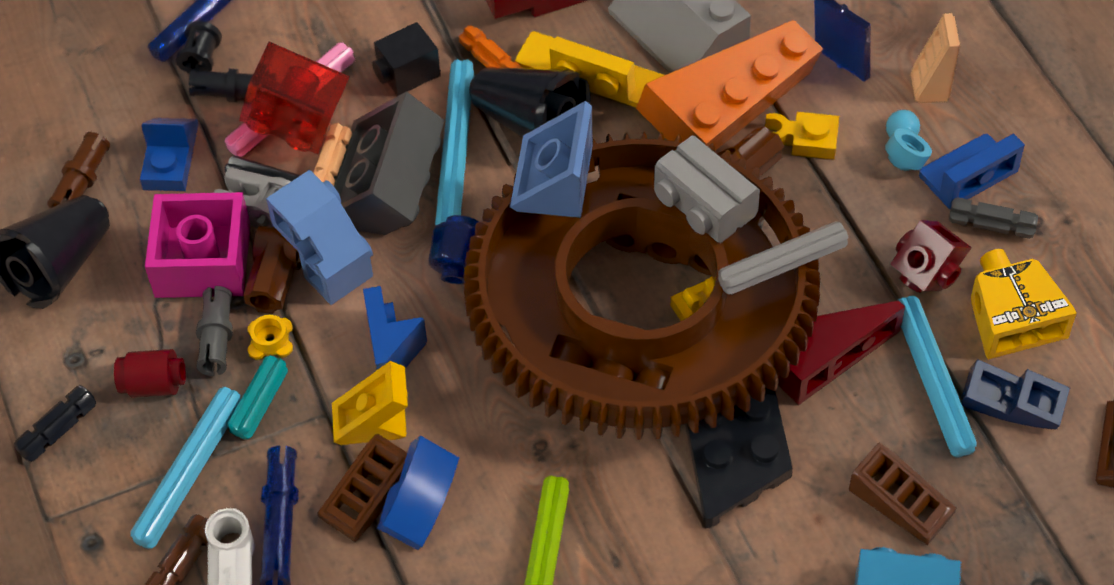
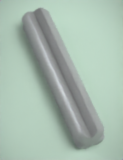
M835 221L723 267L718 271L720 286L729 295L744 290L846 247L848 244L847 239L849 238L848 233L840 222Z

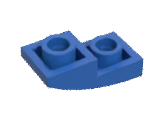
M421 435L413 440L408 449L400 480L389 488L377 529L416 550L422 548L444 504L460 457Z

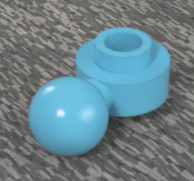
M909 110L895 111L886 122V132L890 137L885 145L889 155L888 158L895 167L901 170H920L932 154L929 144L918 135L920 132V121Z

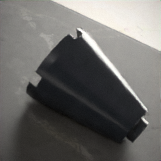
M486 67L472 78L469 86L471 100L476 108L522 138L525 134L586 101L589 104L591 102L589 83L586 79L579 77L580 73L573 70Z
M81 195L0 229V283L14 297L21 292L31 300L26 305L32 308L44 309L54 303L108 231L110 222L106 206L96 198Z

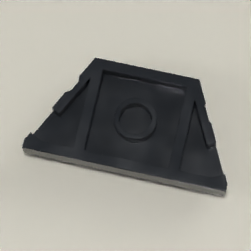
M765 387V396L762 402L750 396V409L748 412L734 405V418L731 421L725 418L721 412L718 413L716 427L714 428L705 419L699 420L698 433L694 434L688 424H685L705 528L714 527L720 523V517L738 505L744 508L757 500L764 490L774 489L792 477L793 467L776 391Z

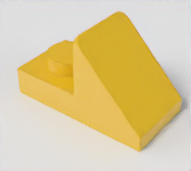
M389 361L332 402L334 443L339 445L367 443L375 434H379L387 440H397L406 437L405 408L408 407V392L406 389L405 366Z

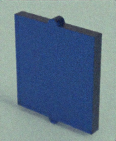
M814 0L815 41L823 48L821 53L837 63L840 69L844 68L862 81H867L871 73V24L850 11L846 4L841 5L835 0Z

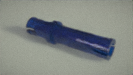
M281 446L271 447L266 453L267 481L266 485L261 489V502L265 504L260 585H272L274 570L278 572L277 585H291L293 506L298 503L299 489L294 486L297 451L289 446H285L283 464H280Z

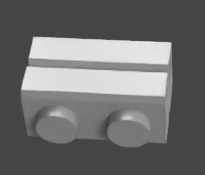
M690 136L678 145L675 151L671 150L660 158L655 165L654 190L657 197L664 205L668 207L675 205L686 215L690 226L699 234L707 233L717 242L721 243L731 236L738 227L741 228L753 219L758 212L760 189L696 136Z

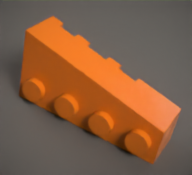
M792 20L646 83L636 109L660 133L662 132L668 141H675L679 134L682 142H684L693 135L706 146L713 143L716 151L807 77L816 64L823 48L795 20Z

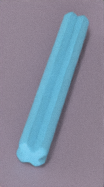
M913 295L907 298H900L898 300L905 306L901 328L950 453L957 458L970 455L975 452L977 442L920 300Z
M227 387L218 389L132 528L130 536L137 545L152 549L158 543L228 428V422L241 400L240 394L237 391Z

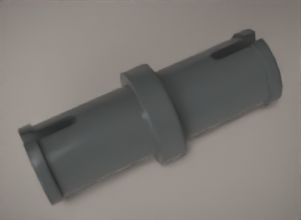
M215 286L214 300L212 299V288L208 287L204 290L202 319L198 321L196 326V335L200 340L196 367L200 373L208 376H214L215 363H217L218 375L226 371L227 342L233 336V326L229 321L232 293L229 289L221 286Z

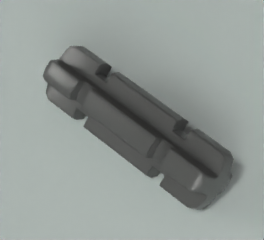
M959 197L954 198L949 214V221L952 223L966 226L967 222L974 223L973 227L1004 234L1014 231L1016 232L1015 236L1028 239L1033 238L1038 224V215L1035 213L1020 210V214L1013 213L1014 209L983 202L973 205L971 204L972 200Z

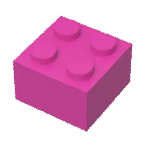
M243 192L154 194L145 270L155 298L203 297V292L208 287L212 288V297H214L215 286L229 289L232 296L244 295L251 223Z

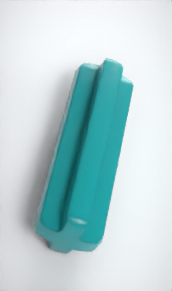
M268 355L263 359L228 422L231 434L245 440L253 436L288 373L284 360L272 355Z

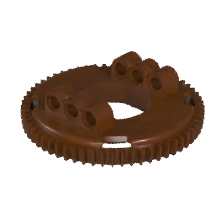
M644 131L640 139H630L628 133L625 132L623 140L613 141L608 133L606 142L598 144L592 137L593 147L588 173L594 172L595 167L598 166L599 178L597 181L586 184L581 218L516 212L510 208L514 186L503 185L502 197L494 196L492 198V209L487 208L483 210V222L476 223L475 235L470 237V250L466 252V267H464L463 288L466 301V315L469 316L470 331H475L476 346H482L483 359H492V372L494 374L503 372L502 380L504 386L515 383L516 397L520 398L529 393L531 408L537 407L544 401L546 417L549 418L557 410L562 411V424L567 425L575 416L579 418L580 431L583 432L590 425V422L597 423L598 435L603 436L608 426H614L618 439H622L626 428H634L637 440H641L644 429L652 428L656 439L661 438L663 427H670L673 435L679 437L682 424H688L695 434L698 433L699 420L705 419L714 428L716 427L718 413L721 412L725 418L731 421L734 418V405L748 412L750 409V396L759 402L764 401L765 387L775 391L778 386V377L787 379L790 370L789 364L797 366L800 356L799 351H806L807 337H812L813 322L817 320V307H819L821 279L820 272H818V259L731 295L724 292L718 280V271L721 268L773 247L766 234L758 225L764 219L774 231L780 244L810 232L809 227L803 226V214L795 213L794 201H784V189L777 188L773 190L772 177L768 176L760 180L759 167H754L747 171L745 158H740L733 162L731 161L729 150L719 155L760 189L758 212L753 219L741 228L738 227L731 236L721 243L717 242L707 233H697L690 226L686 215L675 205L672 207L664 205L655 193V165L660 158L671 150L675 151L677 146L682 143L679 134L675 141H667L664 139L662 132L658 139H647ZM711 143L708 147L715 152V146ZM606 241L607 244L620 251H638L645 254L647 252L655 260L663 263L690 265L696 271L712 276L715 285L706 302L688 318L668 327L644 330L590 314L577 301L568 282L579 260L593 247ZM501 327L506 328L512 343L507 338Z

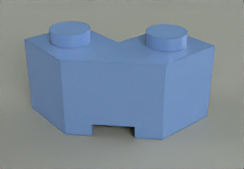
M308 170L266 198L272 225L299 252L304 278L330 305L373 277L370 259L373 256L372 249L365 238L356 230L341 204L339 193L329 181L325 180L322 182L311 170Z

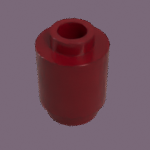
M173 349L128 352L125 357H117L115 360L114 382L117 392L119 394L128 393L131 398L176 395L179 385H184L186 381L184 359L177 358L176 352Z

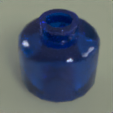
M453 215L447 217L445 222L435 226L428 263L433 270L441 274L442 281L456 285L464 284L466 252L470 250V237L475 235L478 220L467 216Z

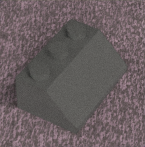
M407 91L353 122L351 128L352 136L349 144L345 145L347 150L339 173L334 177V187L340 195L343 208L357 231L387 235L401 227L409 226L419 213L420 207L418 203L422 190L430 179L429 168L433 156L441 144L439 137L445 120Z

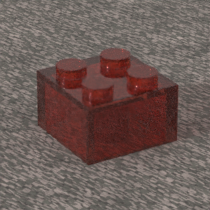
M269 41L249 82L239 121L246 123L256 133L262 135L271 134L285 140L290 147L298 151H311L318 154L337 113L350 76Z

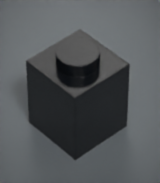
M418 22L373 42L376 60L372 62L373 70L378 80L382 84L388 83L397 96L441 76L438 48Z

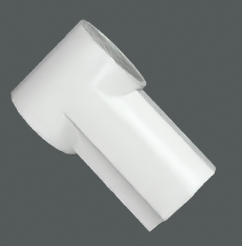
M225 508L218 510L210 516L205 526L208 541V585H252V555L255 545L248 519L237 509ZM227 534H240V537L232 543L219 542Z

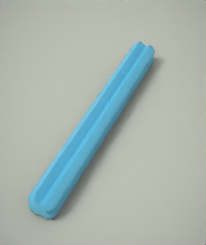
M467 59L464 61L454 60L450 68L435 220L436 232L441 236H455L460 230L471 108L469 86L474 75L473 63Z

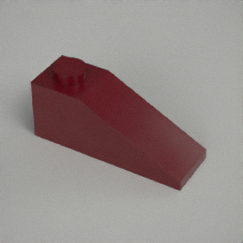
M898 300L817 316L816 322H813L812 337H807L806 351H799L800 356L797 366L789 364L790 370L787 379L778 377V386L793 401L800 405L898 334L901 330L905 306Z

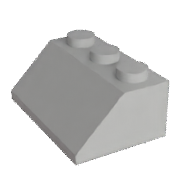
M613 0L608 7V13L669 73L750 39L751 15L735 0Z

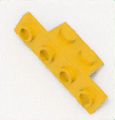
M535 31L529 34L515 59L523 68L561 69L580 73L579 77L586 79L589 83L590 92L633 107H637L645 84L664 76L663 74L634 65L632 61L557 36L553 38Z

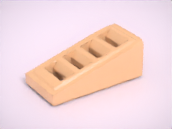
M952 13L943 14L912 68L911 80L916 102H947L950 98L960 48L955 16Z

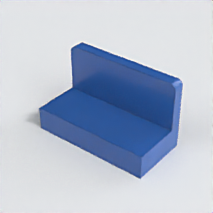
M1014 133L997 143L989 134H983L922 167L919 177L950 210L954 198L970 199L1017 173L1025 144Z

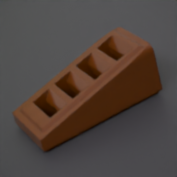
M375 434L362 449L318 511V518L356 542L383 511L389 488L400 480L407 452L381 435ZM379 463H382L383 465H385L386 467H388V468L391 469V470H388L387 468H385L384 466H382V465L379 464ZM372 475L382 483L378 487L366 478ZM356 489L370 498L368 503L353 494ZM346 504L358 512L359 515L355 520L339 508Z
M880 442L863 459L851 475L850 492L926 545L932 541L956 512V507L898 455ZM878 472L882 473L883 476L876 482L873 477ZM895 482L901 487L892 496L887 490ZM912 494L917 499L907 509L902 504ZM928 505L934 511L922 523L917 517Z

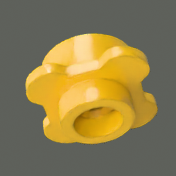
M264 315L252 321L247 328L248 334L251 336V344L247 348L249 356L255 360H260L268 355H277L281 358L290 355L293 351V345L289 341V333L293 329L291 321L275 315ZM274 337L272 341L266 340L267 338Z

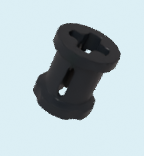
M192 21L185 29L184 33L187 40L184 48L177 54L176 64L188 74H190L191 69L212 71L214 66L212 55L214 49L219 47L221 43L222 33L213 24L205 21Z

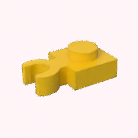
M797 111L796 121H791L781 114H766L765 126L768 130L778 131L773 133L779 135L784 146H793L792 155L835 160L839 116Z

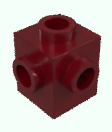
M920 220L914 230L908 231L899 240L895 249L897 254L890 265L902 273L899 279L910 289L918 293L923 291H942L949 288L957 280L962 270L959 265L972 247L940 222Z

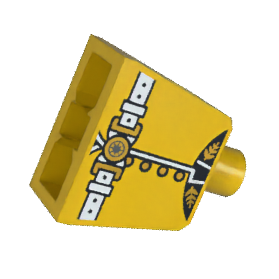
M1003 249L991 250L980 258V264L984 271L975 277L971 293V304L984 352L988 360L1069 338L1077 312L1039 261L1029 259L1011 264Z

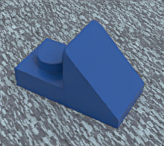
M154 118L143 122L141 128L147 148L140 176L142 189L186 191L198 130L197 119Z
M381 286L363 289L376 369L378 370L389 361L406 368L427 343L424 319L419 317L396 321L393 302L384 303Z

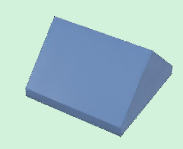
M584 101L523 136L510 208L516 212L581 218L593 147L592 105Z

